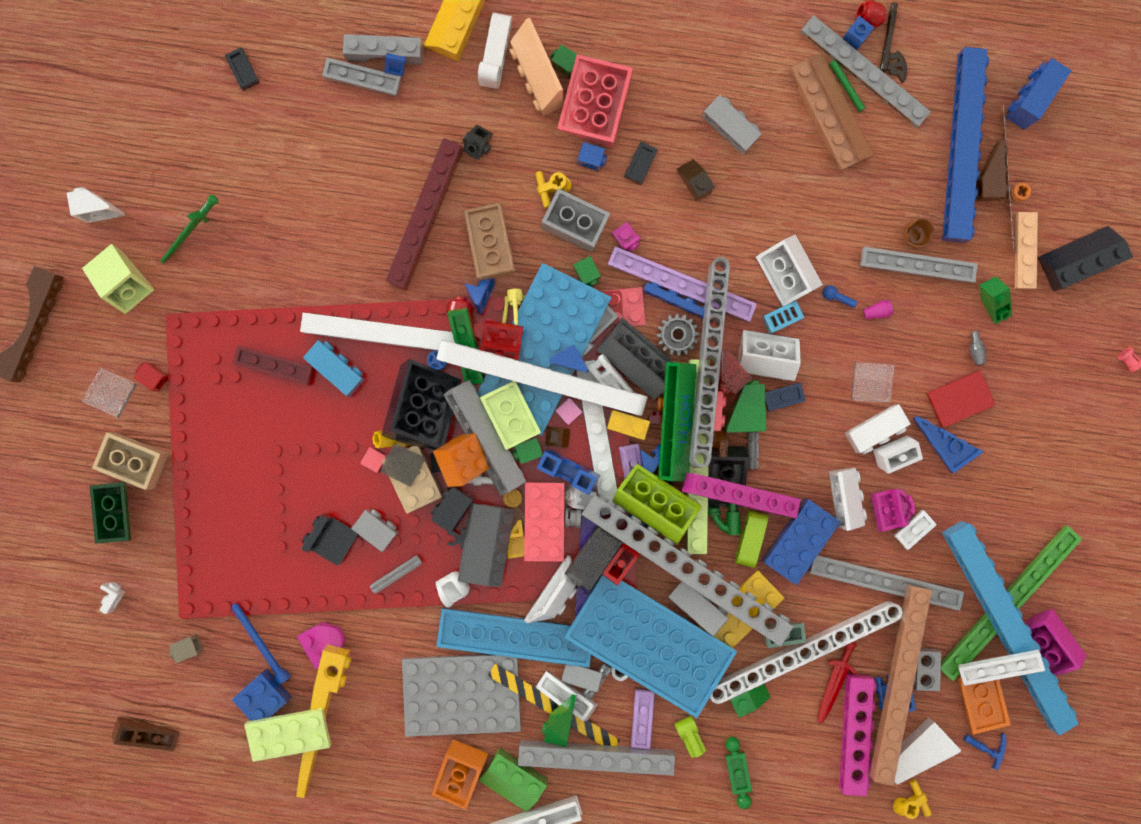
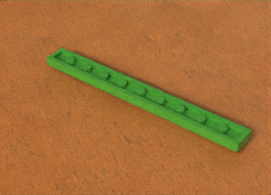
M1065 525L1007 588V591L1010 592L1014 599L1012 601L1014 606L1018 609L1082 540L1069 526ZM986 613L941 661V671L950 680L954 681L960 674L959 664L970 663L997 634Z

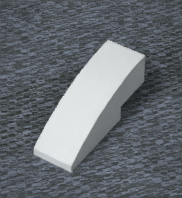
M548 671L545 672L536 686L538 690L559 706L572 694L576 695L573 714L582 721H588L598 705Z

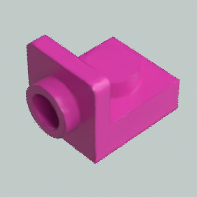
M628 222L611 233L625 251L629 249L631 252L639 246L638 242H640L641 238L639 235L637 236Z

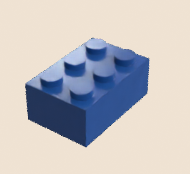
M1053 58L1046 63L1042 62L1037 69H1033L1029 74V82L1020 88L1017 93L1020 96L1007 108L1009 112L1005 118L1023 130L1040 120L1072 70Z

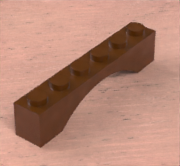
M36 266L33 267L26 283L30 298L28 320L18 339L9 348L0 353V378L10 382H21L25 377L26 367L33 358V350L41 339V331L48 322V314L55 305V297L63 286L62 281L64 277Z

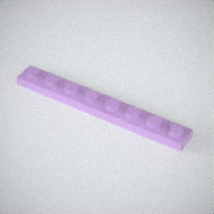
M618 247L614 248L608 266L650 283L655 282L665 289L675 291L680 295L705 304L707 283ZM727 292L725 313L750 322L757 304ZM711 302L713 308L719 309L718 303Z

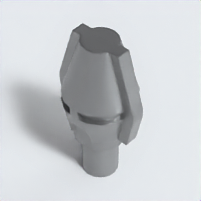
M979 331L971 332L970 354L975 365H985L987 355L985 345L980 340Z

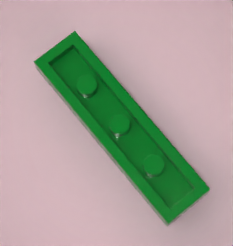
M468 308L449 310L447 314L454 342L478 349ZM461 366L464 382L470 380L471 384L484 383L485 377L483 372Z

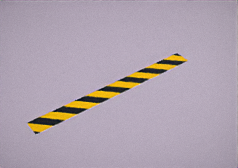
M494 664L488 674L490 678L549 714L559 706L544 693L497 664ZM573 714L572 728L600 745L617 746L620 741L618 738L590 721H582Z

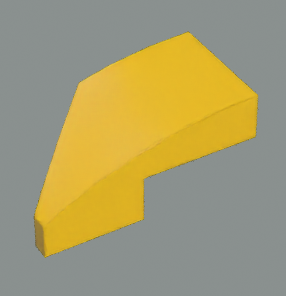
M518 520L511 530L507 552L508 559L524 556L525 536L522 520Z

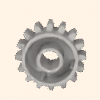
M675 314L674 318L670 315L667 317L668 322L662 320L663 327L659 326L657 328L661 333L657 334L656 337L661 338L658 345H664L663 351L669 349V355L676 352V355L680 356L681 351L687 354V348L690 350L694 349L692 343L698 342L694 338L699 333L694 330L697 325L691 324L693 319L686 320V315L679 318V315ZM674 330L682 332L681 340H676L673 337Z

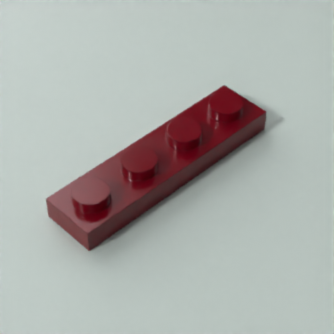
M239 345L233 360L235 365L309 385L314 368L313 366Z

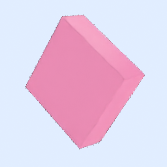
M570 398L556 410L568 425L582 413Z

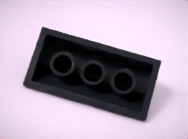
M1106 226L1037 258L1054 292L1133 258V255L1126 240L1109 226Z

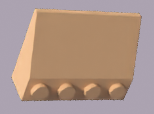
M528 18L510 41L511 49H509L512 59H517L518 72L521 78L525 77L527 81L525 87L529 95L533 94L534 96L533 104L536 111H540L542 116L563 107V89L531 19Z

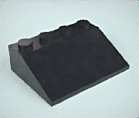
M408 359L400 366L381 436L397 442L434 450L443 446L446 443L453 411L443 394L460 385L461 379Z

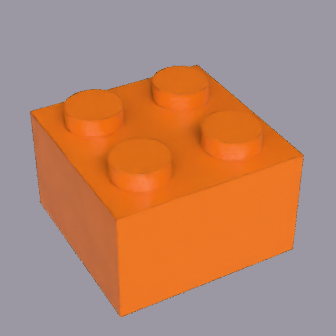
M475 433L459 435L433 451L448 487L463 486L489 469Z

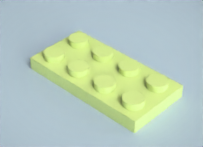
M323 708L248 721L244 724L253 762L326 749L331 746Z

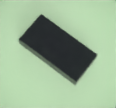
M242 47L225 55L243 91L260 83Z
M640 142L624 177L641 185L658 149Z

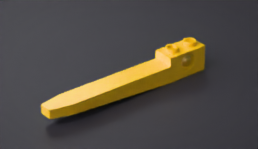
M329 644L322 652L310 710L323 708L325 719L332 692L337 693L341 687L345 686L347 676L344 675L345 670L349 668L351 663V657H349L350 650ZM330 666H335L338 672H333ZM318 750L304 752L302 755L296 797L304 798L307 794Z

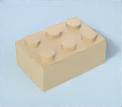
M106 432L92 469L144 490H151L156 487L169 453L119 433Z
M414 445L382 460L406 514L442 497L443 491L435 474L432 473L431 466L422 447Z

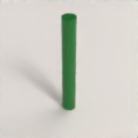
M833 60L829 63L830 67L857 110L861 112L866 107L837 61Z

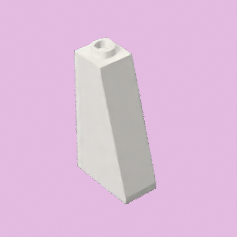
M928 717L902 742L894 782L898 785L960 753L961 750Z

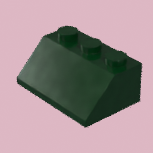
M126 482L90 485L95 544L131 541Z

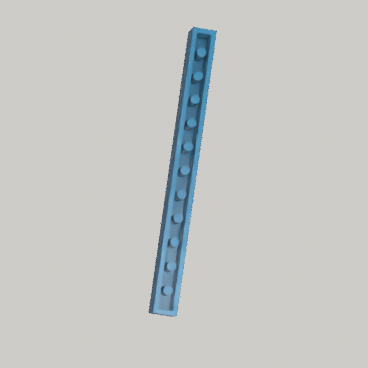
M960 521L943 531L942 535L1008 655L1038 649L1040 651L1039 644L1030 635L1032 634L1030 628L1021 619L1023 617L1021 611L1014 606L1012 595L1004 588L1003 578L996 573L994 562L986 555V547L975 535L977 534L975 527L972 524ZM1041 655L1045 671L1020 675L1049 729L1060 736L1079 724L1076 719L1077 714L1067 703L1068 697L1059 688L1057 677L1050 672L1048 668L1050 667L1049 662Z

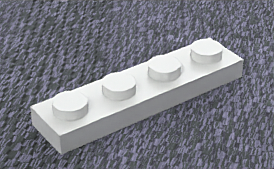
M1039 649L958 665L964 686L1045 671Z

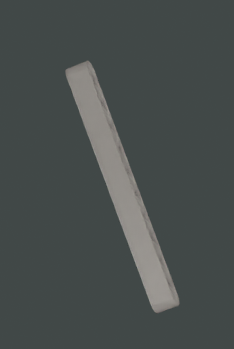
M724 257L716 258L708 269L689 456L691 466L696 469L707 466L711 461L730 270L729 261ZM715 265H720L723 271H718ZM713 283L719 284L721 290H716ZM711 302L718 303L719 309H714ZM709 321H715L717 328H712ZM708 339L715 342V347L708 345ZM706 358H710L713 361L714 365L712 367L706 364ZM704 377L711 379V386L704 383ZM702 396L709 398V405L703 404ZM701 415L707 417V425L700 422ZM699 435H703L706 438L705 444L699 443ZM697 454L703 456V464H699L696 461Z

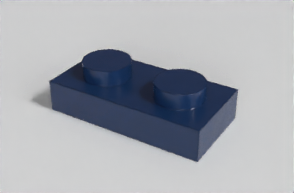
M801 383L765 392V404L768 412L806 401Z

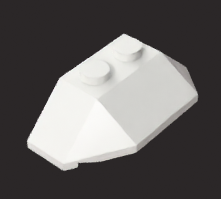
M566 555L564 562L560 564L525 617L524 621L526 623L555 618L557 614L561 615L566 607L564 603L567 598L571 599L576 593V580L570 555Z

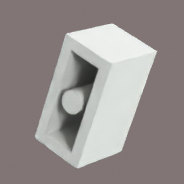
M908 435L873 450L877 466L888 474L923 459L919 442Z

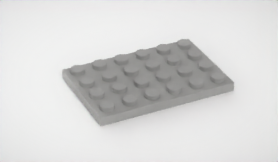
M492 654L403 658L405 737L520 732L519 695L488 676L494 664H497L519 678L518 658Z

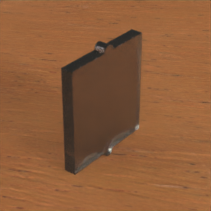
M394 443L389 455L385 456L386 461L380 472L412 487L417 475L421 473L420 469L426 458Z

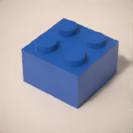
M268 669L260 673L232 699L250 721L271 717L292 698L281 684L277 685L274 680L275 677Z

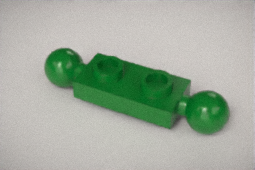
M729 737L725 742V747L731 754H726L725 759L733 795L739 794L736 799L737 806L740 809L746 810L752 804L751 797L746 794L747 792H752L744 751L738 752L741 746L739 739Z

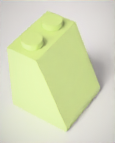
M113 244L109 245L82 268L100 298L124 314L128 313L154 291L151 284L125 253Z

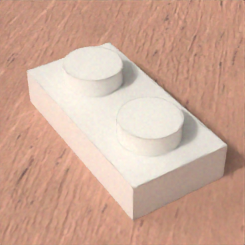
M921 510L908 521L910 524L900 528L894 534V537L906 550H909L937 524L924 510Z

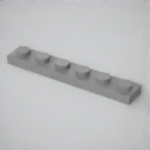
M870 247L862 248L860 267L966 283H975L978 263Z

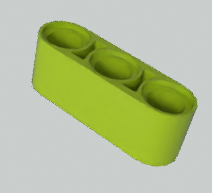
M753 510L748 511L735 557L736 564L755 568L768 523V514Z

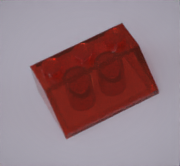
M726 348L721 351L718 391L723 392V395L730 396L736 394L753 378Z

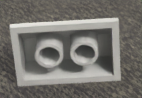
M796 235L782 240L756 256L782 306L823 285Z
M743 330L738 356V372L795 381L801 364L799 339Z
M852 467L829 471L836 519L841 521L838 528L849 531L865 526L867 515L865 509L862 508L861 501H864L862 490H859L858 482L861 480L859 471Z

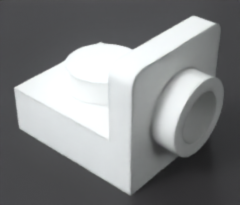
M570 484L565 493L564 501L572 508L584 510L593 495L597 496L598 493L593 491L587 495Z
M114 582L101 585L100 589L109 594L103 598L101 602L103 605L99 611L104 614L114 612L125 594V591L120 589V585Z

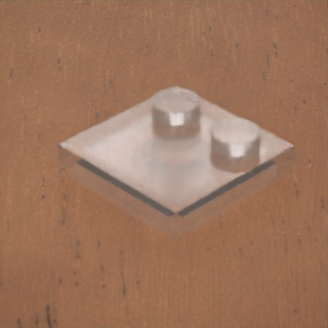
M854 362L850 399L890 403L894 364Z
M99 368L81 402L119 418L137 384Z

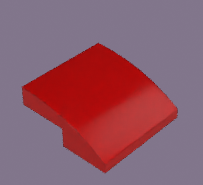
M485 320L480 350L519 360L524 326Z

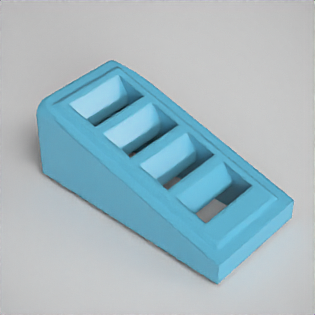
M797 301L762 316L769 334L805 318ZM791 307H794L798 317L794 318ZM784 310H787L790 321L787 320ZM778 313H780L784 321L783 324H781L779 320V317L777 315ZM772 316H774V319L778 325L777 327L774 326L771 320Z

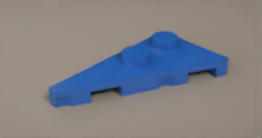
M919 416L912 418L950 473L954 474L983 453L981 449L931 424L924 418L922 419Z

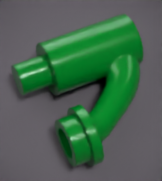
M729 503V510L726 511L727 524L718 516L721 515L719 507L708 508V515H711V518L720 530L728 535L741 534L740 511L737 510V505Z

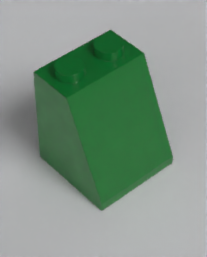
M759 381L744 382V385L739 386L725 419L724 427H722V433L766 431L765 384H759Z

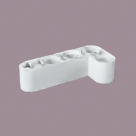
M494 12L492 14L483 62H480L478 69V82L480 86L499 89L512 25V16Z

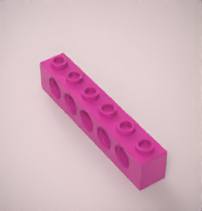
M686 473L682 489L684 493L791 518H797L801 500L694 473Z
M847 674L839 779V789L843 795L867 796V790L870 789L868 770L871 769L872 764L869 754L873 749V742L870 738L871 732L874 730L872 712L875 711L873 693L876 692V682L869 675ZM860 692H864V697L861 700H857V695ZM863 711V716L860 719H856V714ZM857 731H862V735L859 738L854 737ZM861 750V754L858 757H853L855 751ZM855 770H860L857 776H852Z

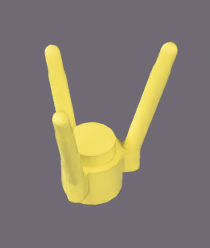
M522 289L507 290L502 323L507 321L510 303L514 312V324L518 325V306H521L526 296L522 294Z

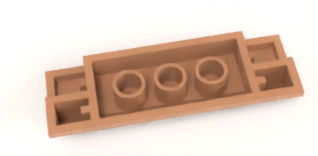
M824 55L810 56L809 59L792 66L790 71L798 85L797 90L829 155H833L840 171L873 157Z

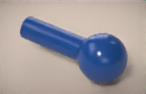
M833 285L824 287L822 295L826 300L835 299L852 308H855L858 301L839 293Z

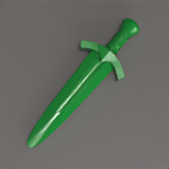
M215 195L208 196L207 202L200 211L196 210L188 214V218L191 221L160 261L162 264L174 254L201 221L208 222L206 214L211 210L212 206L219 203Z

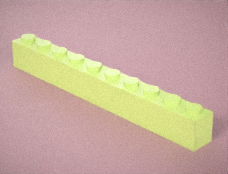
M689 360L688 363L697 364V365H696V380H695V395H694V406H695V396H696V386H697V376H698L699 360ZM706 360L708 366H710V360ZM704 377V383L708 386L710 385V378ZM702 396L703 404L709 405L708 397ZM701 415L700 422L707 425V417ZM703 435L698 436L699 443H706V438ZM697 454L696 461L699 464H703L704 458L702 455ZM690 464L689 473L708 477V465L701 469H696ZM686 493V496L700 504L702 508L685 533V550L691 554H707L708 498Z

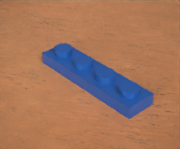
M651 282V284L646 283L643 290L644 293L703 319L705 305L702 308L696 305L697 302L687 297L682 299L678 297L679 294L675 291L668 290L667 292L662 290V286L655 282Z

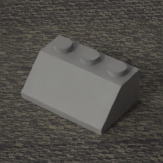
M558 188L541 222V229L593 253L610 213Z

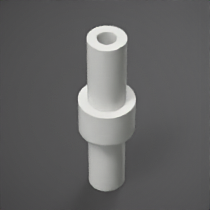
M482 474L468 482L469 484H474V486L493 484L490 477L482 476Z

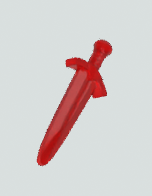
M854 641L845 645L846 647L841 659L827 660L828 665H834L819 708L817 718L819 723H822L829 714L849 670L853 675L857 674L856 670L848 663L852 651L857 647Z

